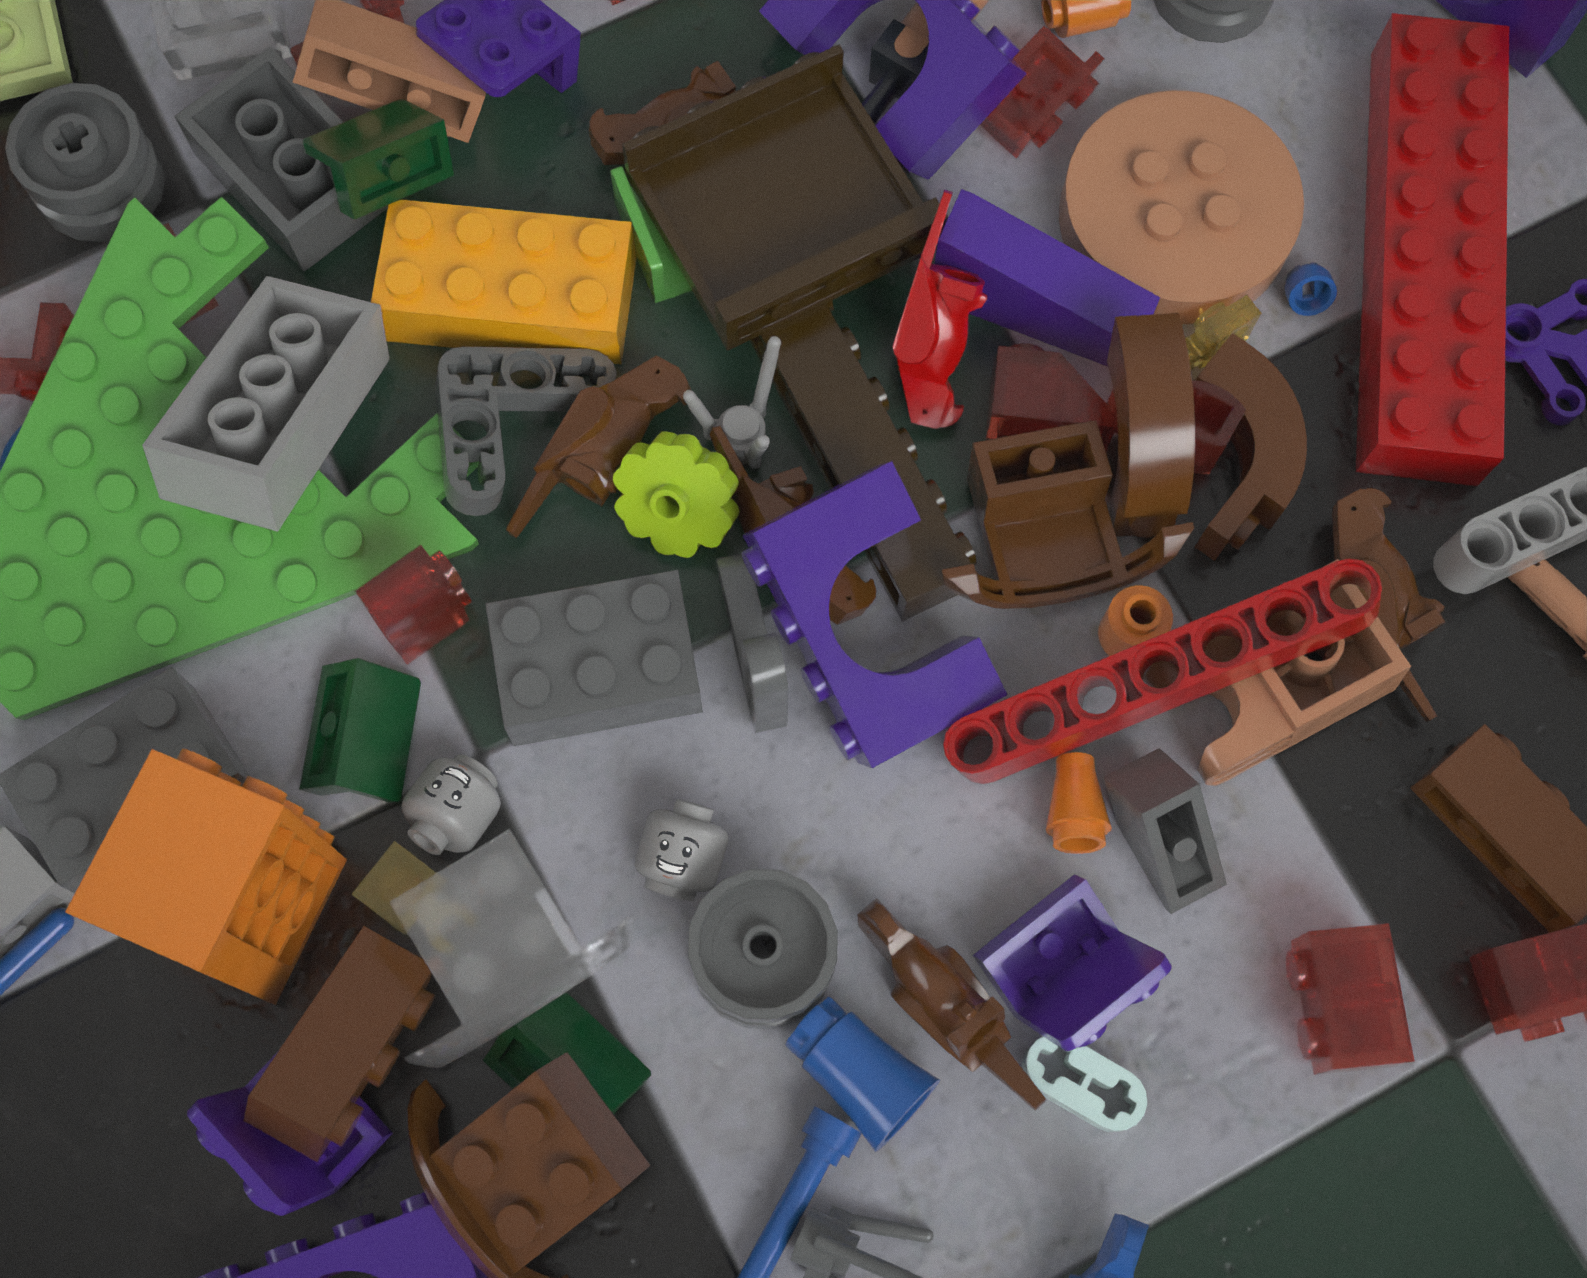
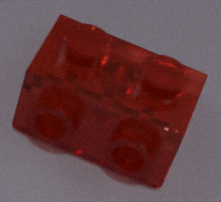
M1045 26L1013 58L1027 74L980 124L984 130L1016 159L1031 143L1041 149L1063 124V121L1057 115L1066 105L1069 104L1077 110L1100 84L1093 75L1105 58L1095 51L1084 63Z

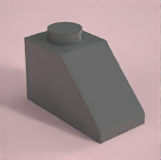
M1158 748L1103 777L1118 827L1160 901L1170 914L1227 885L1200 784L1164 751Z

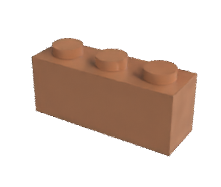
M315 0L293 83L371 110L396 100L404 99L444 119L447 136L469 143L485 99L486 92L419 39L416 35V27L341 0Z

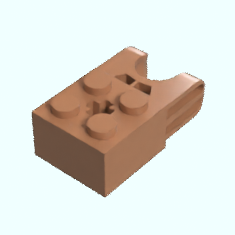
M1353 584L1341 585L1330 596L1336 605L1350 610L1359 608L1367 602L1358 587ZM1283 610L1272 615L1267 626L1277 635L1289 636L1299 632L1305 625V620L1295 611ZM1377 617L1372 625L1359 633L1307 653V656L1316 652L1322 658L1321 661H1313L1302 655L1210 693L1209 695L1219 699L1227 707L1232 718V728L1209 744L1204 750L1197 771L1205 784L1210 786L1220 785L1396 690L1411 668V665ZM1219 636L1209 642L1205 649V654L1213 661L1227 662L1237 657L1242 645L1233 637ZM1155 662L1144 675L1143 682L1153 688L1167 687L1178 677L1179 668L1171 662Z

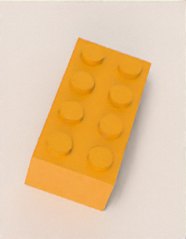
M398 200L388 205L371 303L381 306L387 342L449 348L590 349L606 355L613 364H622L637 258L632 222Z

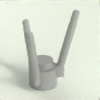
M772 336L768 340L754 399L750 406H733L724 411L719 419H713L702 401L692 390H686L683 394V399L703 427L704 437L711 440L709 433L712 428L721 426L741 464H748L752 469H757L761 466V456L770 443L769 437L765 435V422L763 418L766 415V404L781 345L780 339L776 336Z

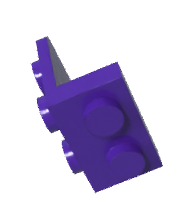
M444 0L416 20L417 37L490 96H505L535 73L560 93L577 82L581 32L541 0Z
M1075 874L973 954V957L1012 1015L1064 1051L1087 1046L1099 1039L1111 1020L1131 1004H1136L1149 998L1159 987L1160 980L1172 969L1171 963L1163 952L1120 932L1087 880Z
M275 1054L245 1087L198 1099L187 1111V1116L197 1127L196 1135L203 1147L211 1154L225 1159L244 1180L243 1189L250 1200L263 1210L284 1216L337 1193L393 1132L359 1096L355 1103L363 1107L364 1110L350 1136L342 1147L331 1141L319 1161L316 1162L246 1123L243 1120L248 1095L276 1056Z

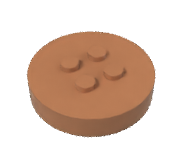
M1179 90L1160 91L1144 94L1115 106L1097 119L1084 133L1073 152L1062 188L1059 203V225L1065 245L1159 296L1160 300L1154 314L1179 313L1182 324L1204 323L1229 316L1245 308L1260 297L1273 283L1299 235L1304 212V194L1300 174L1289 150L1277 134L1260 118L1231 101L1210 94Z

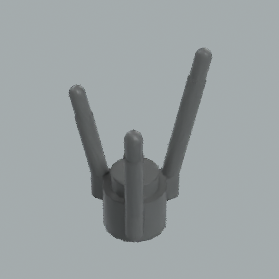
M832 1205L829 1214L812 1207L803 1224L790 1259L807 1268L803 1278H837L832 1274V1271L845 1277L850 1264L883 1278H923L911 1273L907 1269L858 1249L857 1245L861 1236L849 1230L924 1243L931 1242L934 1235L930 1229L856 1215Z

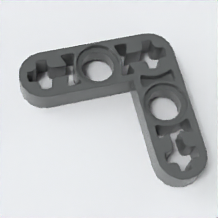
M458 347L445 352L439 360L435 392L444 492L449 504L464 515L480 516L495 510L500 503L506 474L499 411H568L580 390L593 387L586 386L583 377L578 375H589L591 383L596 384L594 387H601L616 380L617 371L613 362L599 351L590 349ZM519 370L531 371L542 379L543 384L534 389L521 388L511 380L510 375ZM491 372L499 373L497 386H492L493 375H491ZM467 373L470 382H473V384H461V379L456 374ZM556 373L560 374L558 384H562L561 387L554 386ZM470 420L481 424L487 434L479 440H465L459 437L452 427L459 421ZM479 461L477 469L480 485L484 486V489L481 491L472 490L470 482L466 481L469 463Z
M741 553L716 558L721 591L754 731L759 733L786 727L788 722L789 690L785 665L776 633L767 634L756 583L751 577Z

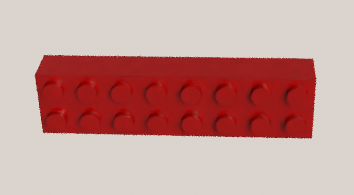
M1392 13L1371 53L1356 472L1478 486L1504 459L1509 26Z

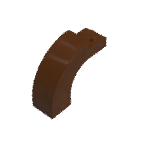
M1179 313L1116 316L1114 320L1107 363L1115 396L1118 421V464L1109 509L1116 537L1137 536L1146 538L1156 536L1161 528L1174 526L1177 515L1188 513L1194 473L1195 415L1190 361Z
M1234 333L1229 336L1193 384L1194 409L1218 425L1227 434L1237 451L1240 463V478L1237 489L1209 523L1195 545V548L1213 561L1218 558L1228 544L1239 550L1258 524H1261L1269 531L1271 530L1297 491L1305 469L1307 455L1305 422L1293 390L1280 371L1262 353Z

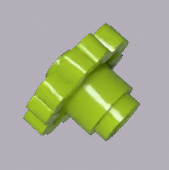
M664 431L658 434L650 445L642 442L634 444L624 456L620 467L613 475L614 485L622 492V495L615 502L614 508L616 513L624 521L628 532L632 536L637 538L650 536L654 549L663 555L675 554L680 557L689 558L697 552L701 545L710 548L719 546L739 516V507L731 499L738 488V478L729 469L728 462L722 454L710 452L700 445L699 440L695 436L690 434L677 435Z

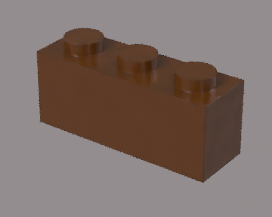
M1484 724L1460 741L1413 784L1410 789L1550 934L1573 926L1587 915V826L1569 809V801L1556 786L1547 781H1541L1521 761V753L1511 740L1500 733L1493 732Z
M363 926L248 1095L243 1121L316 1162L319 1161L331 1141L342 1147L363 1113L364 1108L355 1102L367 1083L369 1082L378 1088L381 1086L400 1053L399 1049L392 1046L404 1026L415 1031L430 1008L435 995L426 989L435 965Z

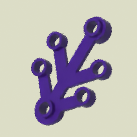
M1587 279L1575 281L1563 295L1539 308L1524 303L1506 306L1505 361L1521 363L1545 396L1541 405L1544 417L1555 425L1563 426L1570 424L1583 412L1586 406L1583 392L1578 387L1565 382L1549 356L1567 360L1587 387V329L1576 335L1551 330L1568 318L1579 321L1587 320V305H1582L1575 298V294H1581L1587 298ZM1507 330H1511L1519 334L1522 341L1513 338ZM1556 398L1566 400L1571 406V411L1562 410L1557 405Z

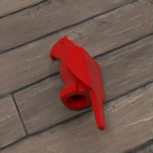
M944 190L892 346L900 370L911 423L934 429L953 425L959 420L964 411L963 404H955L954 391L948 381V377L954 372L966 347L969 312L982 308L988 298L982 292L985 282L978 274L948 265L931 264L953 192Z

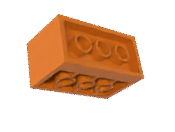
M184 748L181 749L177 759L151 749L65 913L276 1005L347 859L331 846L335 837L320 829L319 822L304 815L302 807L286 800L288 795L282 790L250 776L246 777L241 787L242 783L221 772L223 768L221 765Z

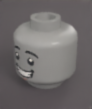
M455 755L453 759L443 757L432 760L404 796L402 802V812L407 822L411 825L407 832L410 839L425 851L435 855H440L443 850L456 853L470 851L499 811L501 800L496 790L498 785L496 777L483 764L466 755Z
M676 799L673 811L656 809L649 813L635 857L636 870L646 877L645 888L670 897L694 901L697 892H707L715 887L727 849L729 836L722 826L711 822L714 809Z

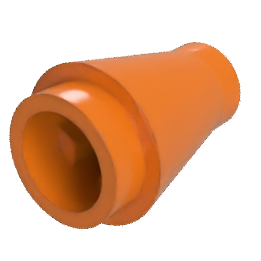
M1082 752L1062 754L1056 758V776L1046 833L1053 837V847L1060 852L1084 854L1101 850L1106 846L1105 835L1111 831L1112 827L1095 771V758L1090 754Z

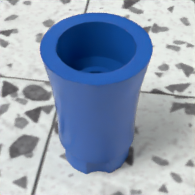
M829 996L823 1002L817 1004L804 1017L785 1044L794 1055L804 1061L802 1068L828 1092L850 1117L875 1152L879 1151L898 1133L928 1099L940 1082L939 1078L906 1058L877 1035L854 1012L847 1014Z

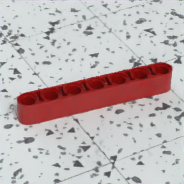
M1349 558L1331 563L964 716L954 722L946 732L943 744L945 756L950 764L971 782L980 784L995 782L1359 633L1372 625L1378 616L1382 593L1380 576L1371 565L1362 560ZM1353 584L1364 589L1369 599L1361 607L1350 610L1336 605L1330 596L1341 585ZM1278 611H1295L1305 620V625L1294 635H1277L1267 626L1271 616ZM1219 636H1230L1238 640L1242 648L1237 657L1231 661L1216 662L1205 654V649L1209 642ZM1155 662H1171L1179 668L1178 677L1167 687L1153 688L1143 682L1146 670ZM1105 686L1116 691L1115 703L1108 711L1092 714L1083 710L1084 697L1093 688ZM1039 711L1050 712L1054 715V726L1048 735L1036 740L1024 737V722L1030 715ZM978 736L991 737L993 749L989 758L981 764H966L963 754L968 742Z

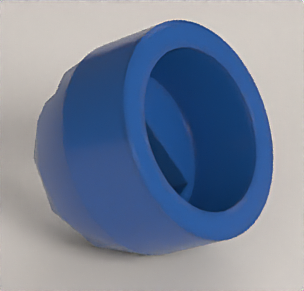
M1311 262L1302 266L1297 265L1287 274L1284 284L1285 295L1290 307L1297 314L1303 316L1316 315L1325 311L1333 304L1337 296V287L1330 272L1320 264ZM1309 282L1312 294L1303 295L1302 286Z

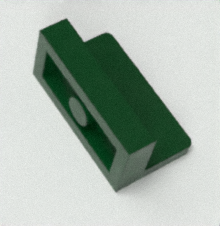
M404 99L396 100L303 139L305 153L331 167L340 212L354 220L454 176L444 119Z
M359 658L322 666L299 790L320 796L352 792L385 802L399 801L402 797L421 687L420 679Z
M559 985L551 986L513 1016L482 1060L504 1082L514 1089L536 1070L568 1052L613 1115L651 1076V1071Z

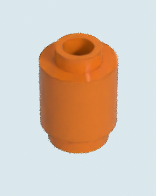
M1041 0V10L1047 28H1054L1060 38H1067L1115 27L1119 19L1129 16L1131 0Z
M1135 585L1121 590L1112 599L1099 624L1098 637L1103 650L1111 656L1170 631L1173 624L1172 608L1164 595L1151 587Z

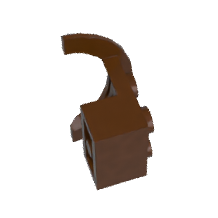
M1096 420L975 442L972 444L967 481L994 580L979 575L975 571L974 564L943 569V581L945 586L954 594L992 608H1034L1067 603L1127 586L1162 568L1178 554L1193 531L1194 525L1193 522L1163 527L1150 542L1122 557L1105 501L1113 474Z
M568 1052L532 1073L442 1147L439 1142L438 1118L441 1110L446 1107L427 1079L421 1082L410 1095L407 1107L410 1156L414 1170L429 1202L449 1234L469 1259L488 1278H550L531 1270L525 1265L618 1194L650 1166ZM566 1274V1275H564V1276L561 1277V1278H569V1277H568V1275Z

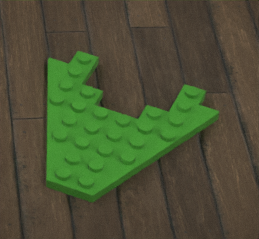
M222 197L176 237L136 198H133L127 204L0 471V703L17 719H29L474 550L479 545L478 540L440 503L446 495L444 492L437 413L347 497L318 470L278 532L159 498L142 445L207 358L179 328L269 248L265 239ZM453 428V431H454L459 437L463 438V437ZM479 461L469 463L467 476L478 467Z

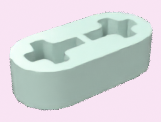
M1044 1036L1034 1041L1025 1051L1022 1069L1044 1097L1092 1126L1106 1132H1120L1137 1125L1144 1116L1147 1107V1095L1141 1081L1130 1071L1087 1046L1064 1051L1066 1056L1064 1057L1063 1064L1066 1068L1081 1076L1078 1084L1062 1076L1055 1078L1051 1083L1046 1082L1042 1078L1045 1067L1037 1061L1038 1054L1050 1055L1057 1048L1061 1049ZM1090 1082L1107 1090L1113 1088L1117 1083L1123 1085L1125 1090L1122 1098L1131 1105L1129 1112L1120 1111L1114 1113L1110 1118L1106 1117L1102 1113L1105 1108V1101L1087 1090Z

